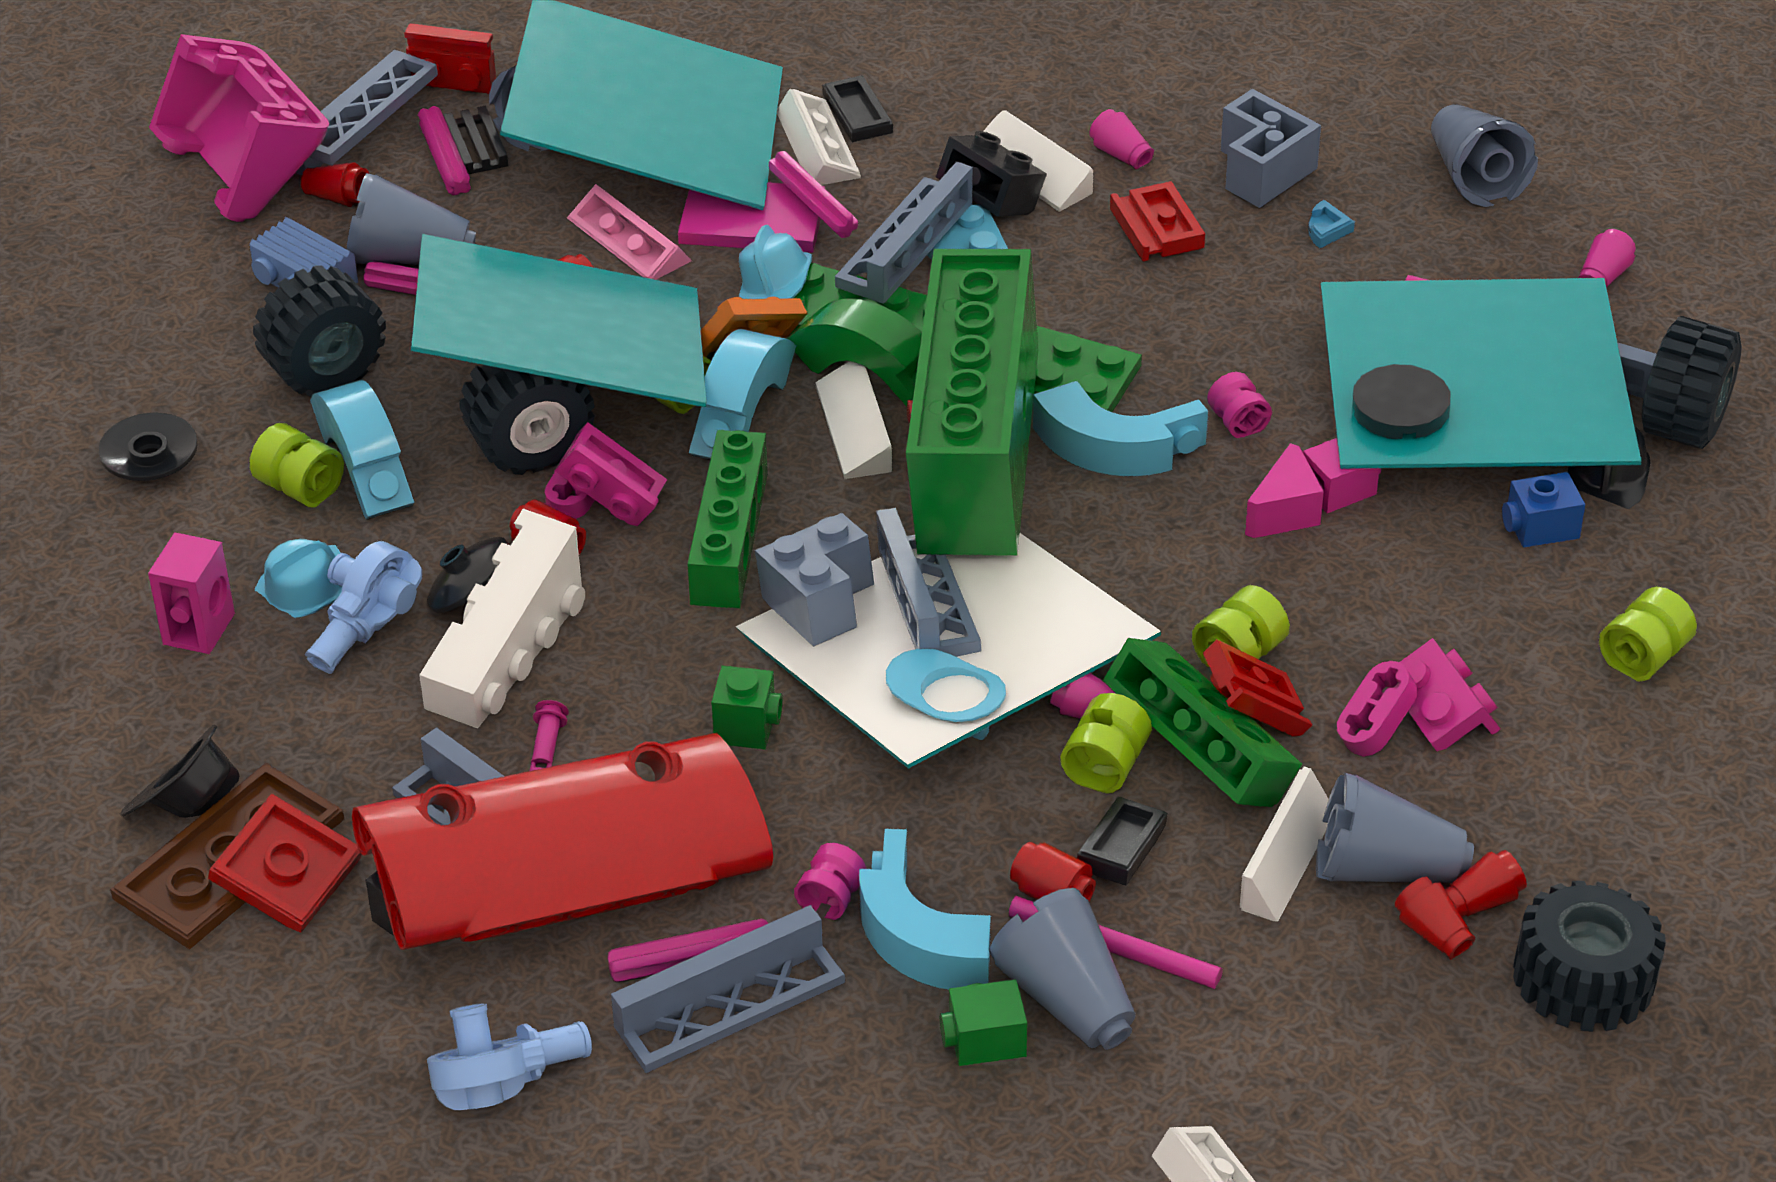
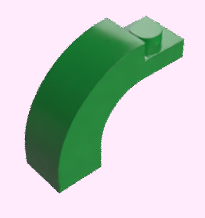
M860 299L836 300L817 310L787 338L796 345L795 353L812 372L819 374L831 364L839 361L855 362L876 373L906 407L907 401L913 400L922 332L904 317L884 306Z

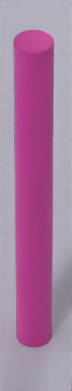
M1015 896L1009 908V917L1013 918L1018 914L1024 922L1037 913L1038 910L1034 906L1033 901ZM1099 925L1111 953L1213 989L1216 988L1222 977L1223 968Z

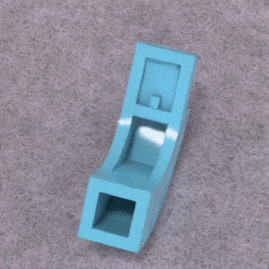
M737 329L725 338L716 351L705 375L707 403L706 407H701L689 450L691 455L711 460L717 430L749 432L756 406L765 389L769 386L783 390L786 385L796 348L792 341L745 329Z
M359 380L313 394L310 401L322 437L326 444L332 442L337 444L349 471L365 519L412 506L414 499L399 459L401 450L389 419L370 385L364 380Z
M1077 381L1033 394V429L1054 453L1070 463L1087 470L1118 476H1143L1163 473L1172 470L1173 455L1191 453L1198 447L1206 445L1208 410L1200 400L1150 415L1126 416L1112 413L1098 406Z
M885 829L883 851H873L872 869H859L861 921L865 934L873 948L896 970L927 985L949 990V988L963 987L974 983H989L991 916L943 913L919 902L906 886L907 830Z

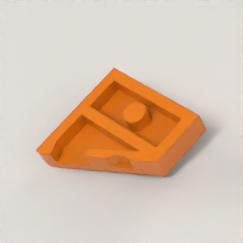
M733 297L727 299L718 306L717 312L701 330L703 356L706 357L710 352L717 351L725 338L737 329L750 330L786 339L808 313L800 298L779 299L778 297H768L765 299H742L741 297Z

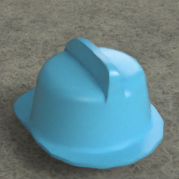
M769 225L762 226L755 237V241L747 245L739 253V267L742 277L739 297L742 299L794 298L806 282L809 266L812 262V254L803 252L791 235L775 233Z
M295 539L284 542L270 552L264 564V574L260 577L255 591L264 596L271 605L287 612L294 618L315 613L333 603L342 592V586L330 583V579L327 577L330 563L340 554V551L336 545H327L321 541Z
M915 649L903 652L892 659L886 669V684L894 696L904 703L941 720L953 722L977 720L997 710L1006 698V687L999 676L936 649ZM956 675L975 677L983 681L989 688V693L981 703L973 708L958 712L938 711L927 704L922 696L926 688L936 680ZM989 726L969 737L983 740L989 733Z

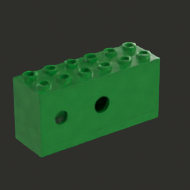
M933 249L906 447L917 554L1013 556L1018 554L1033 394L1039 351L1031 249Z

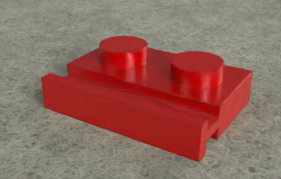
M411 23L408 25L404 32L408 42L406 54L437 64L438 75L426 86L490 93L492 83L496 79L494 50L491 49L492 33Z
M1172 181L1129 190V196L1119 197L1117 193L1110 194V210L1143 262L1148 261L1151 254L1159 253L1161 257L1205 248V232Z
M1217 639L1203 652L1212 671L1210 676L1211 682L1221 694L1228 698L1226 702L1229 707L1293 737L1303 735L1313 726L1309 719L1299 715L1304 710V707L1286 672Z

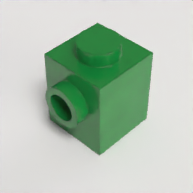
M721 666L711 702L713 733H718L728 746L766 750L772 724L779 725L783 707L782 693L774 692V671Z
M1016 979L984 984L974 983L963 987L949 988V1012L940 1013V1030L944 1047H955L959 1066L1027 1057V1019Z

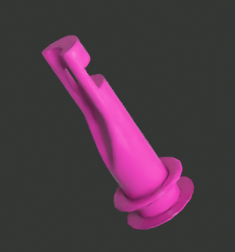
M543 700L535 705L536 712L533 714V719L538 724L530 771L542 769L536 767V763L547 764L546 768L552 767L559 728L567 724L566 716L569 714L568 708L558 701Z

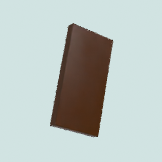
M265 763L110 889L112 899L190 950L246 903L208 879L209 869L271 793L332 830L345 820L343 809L268 763Z

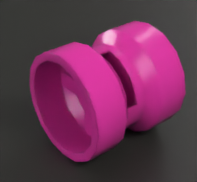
M1231 372L1221 376L1209 389L1207 396L1209 406L1219 417L1223 418V424L1235 438H1242L1261 432L1270 422L1272 416L1271 406L1260 393L1256 392L1255 385L1245 373Z
M826 843L820 846L810 862L811 870L804 872L794 888V896L802 908L811 905L817 911L821 903L831 905L825 918L836 920L842 916L850 903V893L857 891L859 888V869H866V865L863 859L849 847L838 843Z

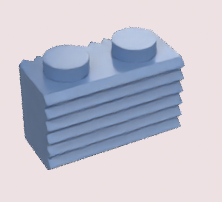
M285 217L283 222L279 221L276 227L272 226L270 231L265 230L263 236L258 235L257 240H251L252 271L263 284L269 285L271 283L279 288L278 283L284 278H287V280L292 279L294 272L301 269L310 272L313 266L321 265L326 270L330 266L338 268L342 273H347L358 283L353 252L288 217Z

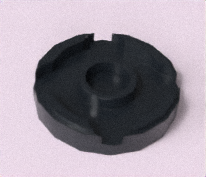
M1392 364L1374 368L1359 378L1353 388L1352 407L1355 410L1354 416L1358 423L1374 434L1389 439H1403V434L1416 433L1415 438H1420L1442 428L1449 418L1451 391L1443 379L1429 370L1414 365Z

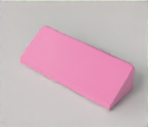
M597 184L594 185L567 217L573 224L644 278L657 280L692 261L676 244Z

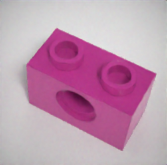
M174 532L148 572L163 645L210 654L235 614L222 542Z

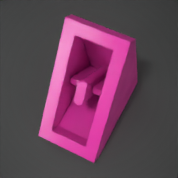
M1289 444L1248 500L1245 535L1257 538L1321 524L1324 491L1299 446Z

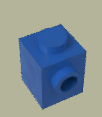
M1568 472L1513 480L1510 484L1508 502L1503 503L1502 518L1508 532L1515 531L1523 548L1579 539L1585 503Z

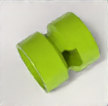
M276 423L268 427L255 443L250 456V471L255 479L277 491H283L288 497L307 507H317L332 495L340 485L344 473V460L342 454L336 449L317 439H311L305 433L286 423Z
M1249 585L1243 587L1225 601L1221 608L1215 609L1201 620L1192 630V642L1201 662L1208 667L1209 665L1203 652L1216 639L1260 659L1261 656L1267 655L1289 635L1290 624L1287 613L1281 603L1270 592L1261 587Z
M1657 586L1649 588L1629 605L1625 613L1619 614L1601 631L1599 638L1601 653L1608 665L1638 682L1649 680L1695 636L1697 629L1695 615L1688 603L1677 593L1668 588Z
M1104 693L1094 697L1061 753V766L1066 775L1077 785L1106 794L1120 789L1152 732L1151 720L1147 712L1136 701L1124 695Z

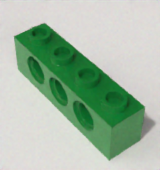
M717 430L687 563L690 605L741 608L768 475L766 433L745 432L741 430Z
M1127 638L1103 679V682L1116 694L1124 695L1136 701L1147 712L1151 725L1237 804L1272 807L1278 804L1302 765L1298 759L1252 718L1229 707L1226 702L1228 698L1221 694L1206 677L1165 642Z

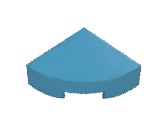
M1323 200L1312 210L1308 225L1309 236L1317 247L1322 248L1353 232L1355 221L1326 200Z

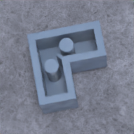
M1254 89L1249 90L1223 108L1221 151L1227 154L1225 189L1259 208L1317 169L1321 125Z
M843 513L826 517L815 525L792 535L782 536L775 540V542L755 550L762 598L813 647L857 627L853 594L874 585L868 535Z

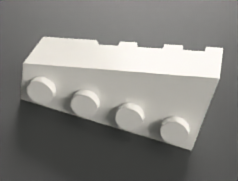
M522 509L514 522L515 527L519 529L515 540L511 546L501 543L492 558L493 564L497 565L492 577L486 586L476 583L467 598L468 602L464 610L462 625L455 622L451 623L419 675L424 709L475 728H479L490 713L497 714L501 710L508 690L517 680L523 681L526 679L531 671L534 658L543 647L550 648L554 644L559 633V627L569 615L576 616L583 606L585 589L581 583L575 526Z

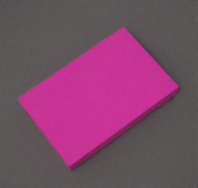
M767 183L763 210L689 189L678 230L679 244L745 248L755 241V237L762 226L769 225L775 233L791 235L803 252L814 253L821 218L784 183Z

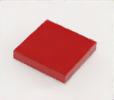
M271 793L209 869L208 879L286 927L301 933L358 863L362 854L357 844Z

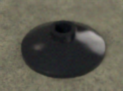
M158 412L138 414L121 420L103 435L99 443V456L106 470L117 477L132 481L156 480L178 472L192 460L197 451V436L194 428L186 420L178 416Z
M493 537L475 543L468 548H465L464 545H457L449 550L440 561V566L443 570L439 573L427 597L428 606L436 613H444L468 602L467 598L476 583L482 586L487 585L497 566L493 564L492 558L501 543L510 545L503 537Z

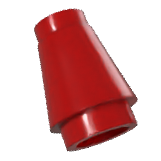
M355 162L306 168L301 177V187L305 194L352 207L354 203L360 202L356 200L363 178L366 173H370L366 168L360 167Z
M1502 850L1497 854L1493 852L1485 854L1445 890L1463 918L1517 900L1519 892L1526 889L1527 881L1521 866L1513 855L1506 850Z
M1421 877L1407 886L1396 899L1395 907L1400 912L1399 920L1442 953H1445L1450 960L1473 945L1475 936L1469 931V927L1441 883H1433L1428 877Z

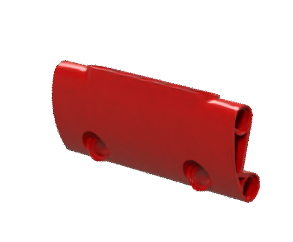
M718 733L664 744L643 742L630 751L460 786L438 784L429 788L425 793L358 806L352 810V826L357 847L363 856L373 854L394 938L401 950L459 937L461 942H472L685 894L688 890L708 888L718 883L719 879L769 869L773 864L772 842L755 792L739 760ZM635 762H642L651 767L655 774V781L649 782L642 779L637 774ZM427 806H442L448 811L451 823L449 825L435 823L428 814Z

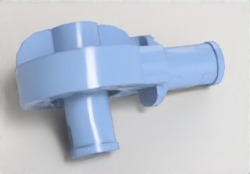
M378 541L367 546L356 559L346 553H340L332 560L327 577L330 579V583L342 586V592L327 610L330 623L305 653L307 660L314 667L332 674L342 657L356 640L366 643L375 631H379L396 614L403 615L410 610L416 598V588L422 580V569L419 562L412 558L407 551L384 541Z
M473 1004L449 1011L453 1021L457 1048L427 1058L432 1089L435 1091L437 1099L445 1107L452 1110L477 1109L493 1106L516 1096L526 1082L540 1079L547 1065L579 1057H589L592 1051V1043L588 1028L582 1021L542 1032H537L536 1029L526 1023L517 1026L516 1037L492 1041L487 1017V1004Z

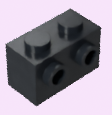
M976 131L975 135L949 136L935 176L940 180L956 162L973 167L972 200L998 217L1028 215L1034 211L1047 173L1032 165L1033 160L1031 157L1018 151L1006 149L1000 145V138L988 132Z

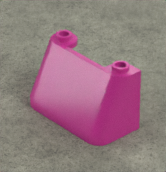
M181 34L149 128L163 142L162 146L172 153L185 155L187 152H199L229 187L219 189L215 196L214 203L219 208L220 213L229 220L243 222L245 219L256 217L321 145L326 135L329 121L262 49L240 41Z

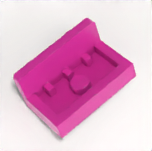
M588 422L578 432L555 472L568 480L574 488L585 492L607 508L616 518L634 526H638L655 509L659 502L657 496L667 481L657 471Z
M1432 638L1400 661L1401 664L1406 666L1417 685V696L1408 712L1437 752L1447 749L1481 723L1485 725L1492 735L1501 730L1490 715V713L1498 708L1480 683H1477L1472 688L1468 685L1465 679L1473 673L1455 649L1445 654ZM1397 683L1393 688L1396 689L1400 684Z

